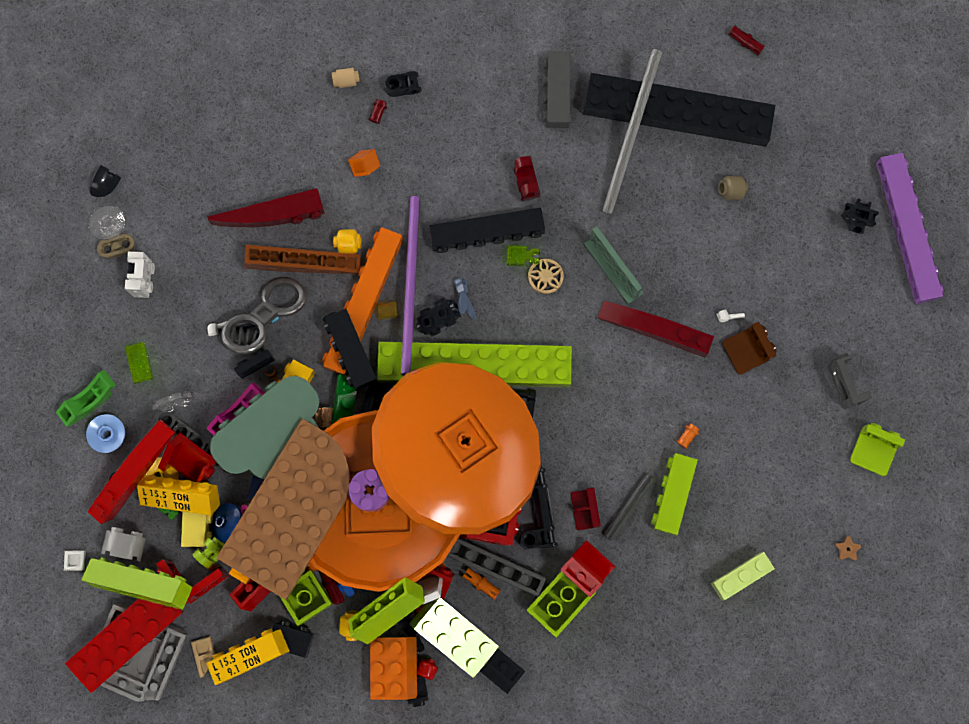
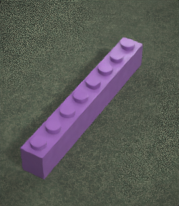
M903 153L881 157L876 163L915 304L938 300L943 297L944 290L938 280V268L933 262V250L929 247L927 241L928 232L924 229L922 223L923 214L919 211L917 205L918 196L913 191V179L908 173V161L904 158Z

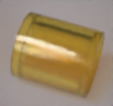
M396 301L377 303L379 320L398 318Z

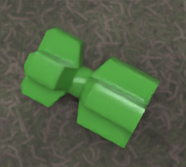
M158 508L163 514L168 513L167 518L170 520H174L179 514V511Z

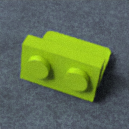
M867 424L862 427L850 457V462L880 476H886L896 450L903 447L905 439L901 438V435L894 431L887 432L882 430V426L878 424Z

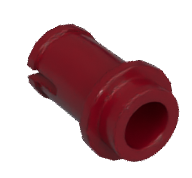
M376 99V102H373L374 107L368 120L380 124L384 110L387 109V103Z

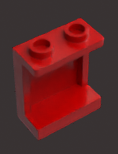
M179 433L168 442L158 468L165 472L169 467H173L192 482L210 483L208 479L215 472L214 466L216 461L211 455Z

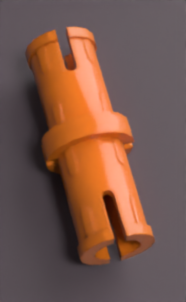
M470 567L462 576L463 579L473 584L476 590H481L493 600L501 591V589L487 581L488 578L480 576Z

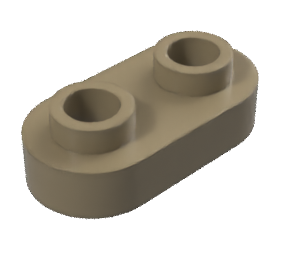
M121 234L100 241L97 246V252L104 259H112L126 255L128 252H133L136 248V241L129 234ZM129 242V246L125 248L123 246L124 243ZM107 247H111V251L109 253L105 252Z

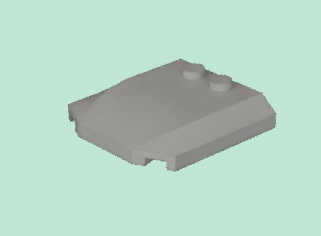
M118 603L113 604L104 628L129 606ZM169 624L101 686L137 702L160 700L188 634L182 629Z

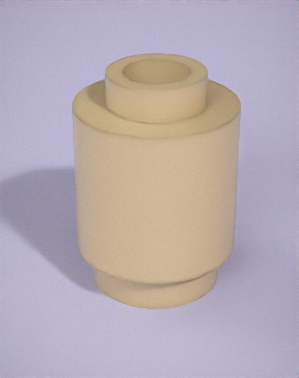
M354 67L332 72L334 87L357 86L356 82H360L358 71H354Z

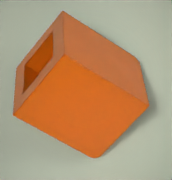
M375 149L361 150L348 159L354 177L370 175L380 167Z

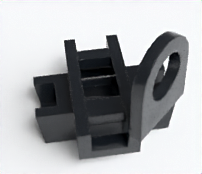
M857 199L855 205L846 203L841 216L849 228L848 231L863 234L865 226L873 227L876 225L874 221L879 212L870 209L872 202L864 204L860 202L861 199Z

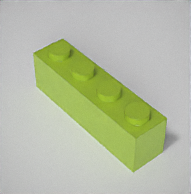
M677 453L673 454V457L668 458L666 468L669 469L668 475H664L661 487H664L662 495H658L656 505L659 506L658 512L653 514L651 524L654 525L653 530L674 536L678 535L698 459Z
M404 577L348 620L350 636L366 644L372 642L425 602L422 586Z

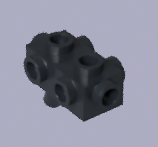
M445 298L436 301L434 308H426L419 312L421 316L416 318L418 321L416 326L419 332L424 333V335H431L432 337L439 334L443 327L454 325L457 323L456 320L461 317L458 304L453 300H445Z

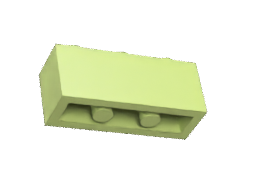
M761 552L710 584L719 598L726 600L775 568L766 554Z

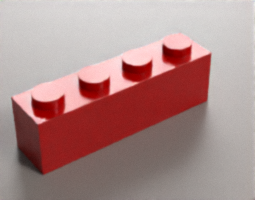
M250 579L247 585L241 582L229 596L240 609L251 612L271 591Z

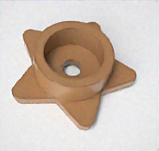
M847 536L843 543L835 544L840 551V560L850 558L853 561L857 560L856 552L861 548V545L854 544L850 536Z

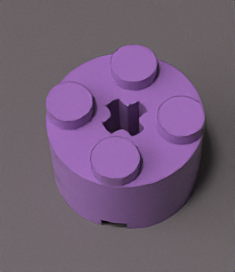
M368 469L357 473L349 484L350 498L355 506L362 511L377 512L383 509L390 499L376 470ZM367 487H375V489H373V495H370L369 493L365 495V493L367 492Z

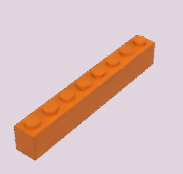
M383 227L380 228L379 232L376 231L373 237V248H369L365 259H367L365 266H361L358 274L360 279L358 283H354L351 290L352 298L347 300L344 307L349 313L360 341L363 338L403 241L401 234ZM332 336L329 343L331 346L329 353L326 352L322 359L323 367L336 374L347 375V369L343 370L338 360L342 358L340 352H335L331 341H334Z

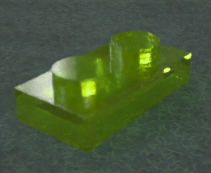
M140 342L126 346L125 350L133 383L138 384L153 380L146 344Z

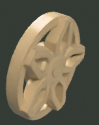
M551 259L536 261L530 267L528 273L529 284L535 291L541 294H550L557 291L562 285L564 278L561 266ZM542 263L545 264V269L542 268ZM548 263H551L555 266L549 269ZM539 264V270H533ZM558 269L556 273L552 272V270ZM559 273L560 282H558V280L555 278V276H557ZM532 279L539 280L537 287L533 284ZM552 280L555 281V283L557 284V286L551 283ZM540 283H543L544 286L539 289ZM547 284L550 287H553V289L551 290H544L547 287Z

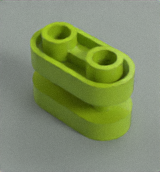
M209 537L204 542L207 548L204 551L197 549L192 555L205 568L214 572L220 568V565L217 563L219 560L217 556L225 543L216 537L213 539Z

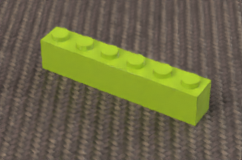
M102 557L99 560L90 559L81 579L95 588L180 610L184 609L193 588L186 583L187 580L180 576L171 578L169 574L164 572L156 574L155 571L147 568L142 571L137 566L129 565V567H126L125 564L115 561L113 564L110 560Z

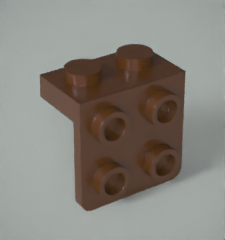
M759 321L752 324L748 329L722 342L735 371L739 375L771 361L777 356L775 345L768 340V332Z

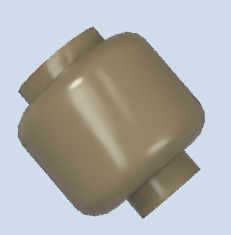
M726 176L719 183V194L725 200H741L745 193L748 192V184L742 176Z

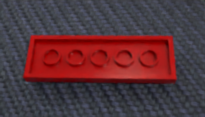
M137 599L72 656L65 665L92 693L184 611Z

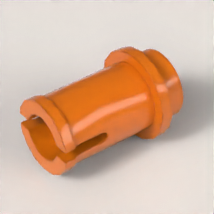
M691 423L685 426L686 430L677 440V443L685 449L688 448L694 437L699 435V429Z

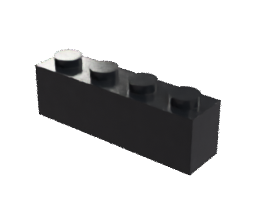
M347 309L325 317L327 323L324 324L327 334H332L334 341H331L335 352H340L342 358L338 360L342 369H347L349 376H346L350 387L354 386L357 391L378 382Z

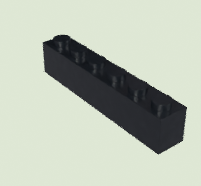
M541 207L429 225L433 251H437V253L448 252V249L451 248L464 250L470 245L483 247L489 242L501 244L504 243V240L508 239L520 241L523 237L527 236L539 238L542 236L541 234L545 233Z

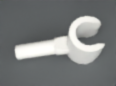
M726 309L716 314L720 322L745 317L744 313L729 315Z
M226 322L209 324L207 327L208 335H219L218 329L223 328Z

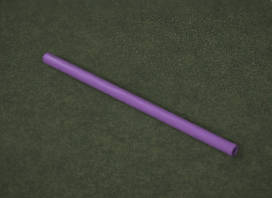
M417 196L410 197L401 375L403 376L411 372L419 197Z

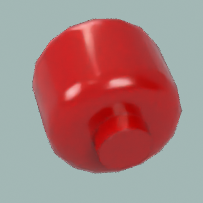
M428 658L427 661L421 660L417 667V674L428 680H433L438 666L434 664L435 661Z

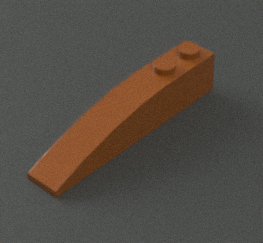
M246 245L244 269L299 273L359 274L361 254Z

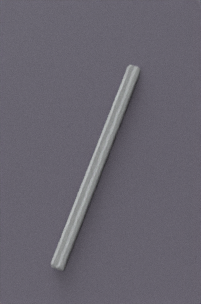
M653 49L604 203V213L612 214L662 55L660 50Z

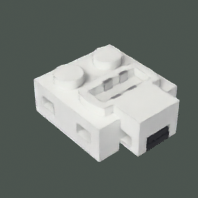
M128 252L127 278L129 280H125V290L133 297L149 298V293L153 291V282L150 280L151 274H154L155 265L144 252Z

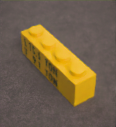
M146 475L137 484L139 502L142 506L212 515L220 506L218 486L206 482L199 483L190 480H177L171 477L163 478Z
M271 628L262 632V637L258 639L254 636L245 640V645L241 647L240 644L228 648L229 652L226 654L220 652L213 655V660L206 664L214 684L218 685L290 652L281 629L273 632Z

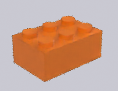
M378 637L370 642V700H408L417 698L416 637Z

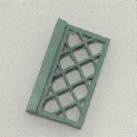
M596 226L592 229L590 240L585 242L584 246L625 302L630 304L644 294L641 285L599 228Z

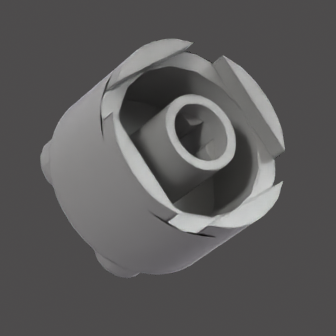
M111 527V531H106L101 554L110 551L109 556L132 560L134 556L137 557V561L141 562L146 538H143V533L131 531V535L123 533L124 529Z

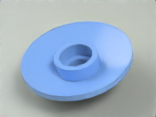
M104 414L97 416L87 427L86 438L88 444L94 450L101 453L115 451L122 445L125 439L123 423L113 415ZM106 431H110L111 433L110 437L105 438L104 436Z

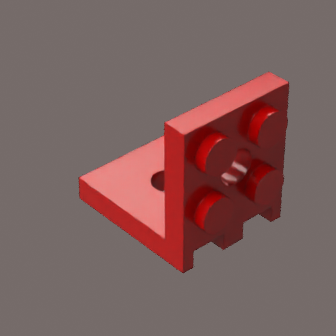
M522 508L508 522L506 534L484 532L481 534H460L459 537L502 546H512L514 534H517L519 528L517 516L520 515Z
M162 559L156 564L159 567L157 570L158 574L164 572L169 574L171 578L175 576L182 577L171 560ZM218 568L194 585L186 604L193 603L228 578L230 575L226 569Z

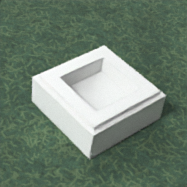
M65 551L64 571H85L86 551Z

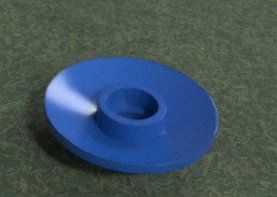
M226 503L220 506L214 514L212 531L214 536L221 542L228 540L242 517L238 506Z

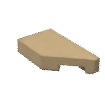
M211 636L191 642L200 678L204 677L208 670L206 663L213 660L212 656L215 655Z

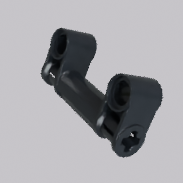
M540 468L532 492L538 529L526 531L520 536L519 543L524 549L558 546V543L555 542V526L549 487L545 481V468ZM525 535L533 537V544L531 546L524 543Z

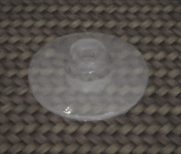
M101 206L91 214L88 220L89 231L97 239H113L123 231L126 223L125 215L116 206Z

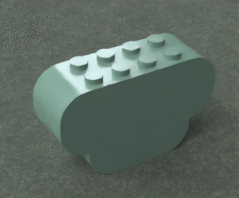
M298 376L284 378L278 383L273 381L264 388L267 392L262 396L259 393L249 400L251 405L247 408L242 406L233 413L236 416L231 421L226 419L218 426L220 430L213 435L210 441V453L216 463L229 473L238 474L249 470L253 475L265 479L302 419L318 428L312 417L318 410L319 398L308 381Z

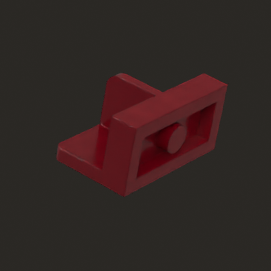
M595 488L571 492L576 530L601 527Z

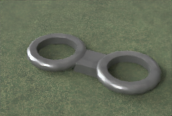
M284 277L274 279L268 283L262 291V303L250 314L234 316L223 326L221 333L223 344L228 350L236 354L245 355L254 353L262 348L267 340V326L277 316L287 317L294 315L306 304L307 294L303 285L292 278ZM289 286L298 292L299 299L291 307L278 308L270 302V294L278 287ZM240 323H251L259 329L260 334L254 343L242 346L233 343L229 337L230 331Z

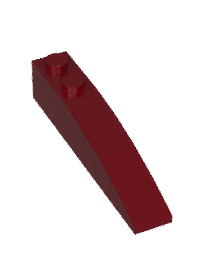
M315 188L208 216V221L211 225L226 227H267L287 223L299 224L303 222V219H318L325 212L319 190Z
M607 301L603 302L598 315L600 320L704 358L708 355L714 336L680 323Z

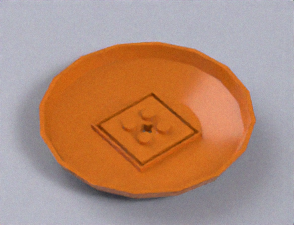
M436 362L409 372L384 395L372 425L374 466L387 495L413 521L444 534H481L509 522L531 498L541 468L539 432L525 401L502 378L472 364ZM467 438L469 440L467 445H462L461 441Z
M376 410L341 418L324 430V432L333 437L344 452L349 465L350 482L357 473L363 470H376L373 463L372 425L378 412ZM367 487V492L365 493V495L368 493L370 495H373V489H375V487ZM348 494L346 503L310 562L313 567L343 586L380 592L390 589L404 577L417 582L444 562L460 534H444L413 521L391 498L387 505L377 512L362 511L355 506Z

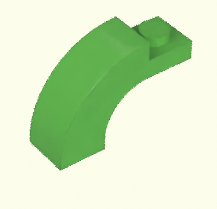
M105 370L100 371L82 392L64 401L56 411V414L66 427L71 426L87 417L106 402L112 395L111 391L116 384Z

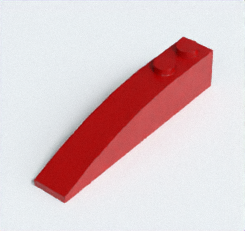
M159 420L118 468L87 512L101 525L114 519L137 487V484L143 479L176 432L162 420Z

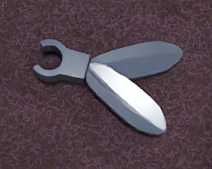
M461 277L455 279V285L458 294H460L458 302L459 312L464 314L467 311L471 319L476 320L475 310L466 295L468 293L467 280H462Z

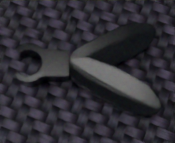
M416 610L408 614V620L404 617L397 624L409 637H416L417 652L420 653L425 650L424 644L421 642L419 635H417V631L409 624L417 615Z

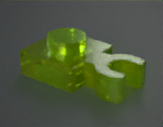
M508 246L507 266H526L527 261H530L532 264H539V258H533V255L540 254V249L533 248L527 251V246Z

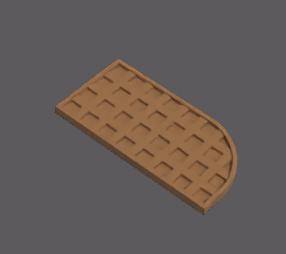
M304 419L300 421L217 556V559L285 600L290 596L348 498L350 484L349 465L344 452L333 437Z

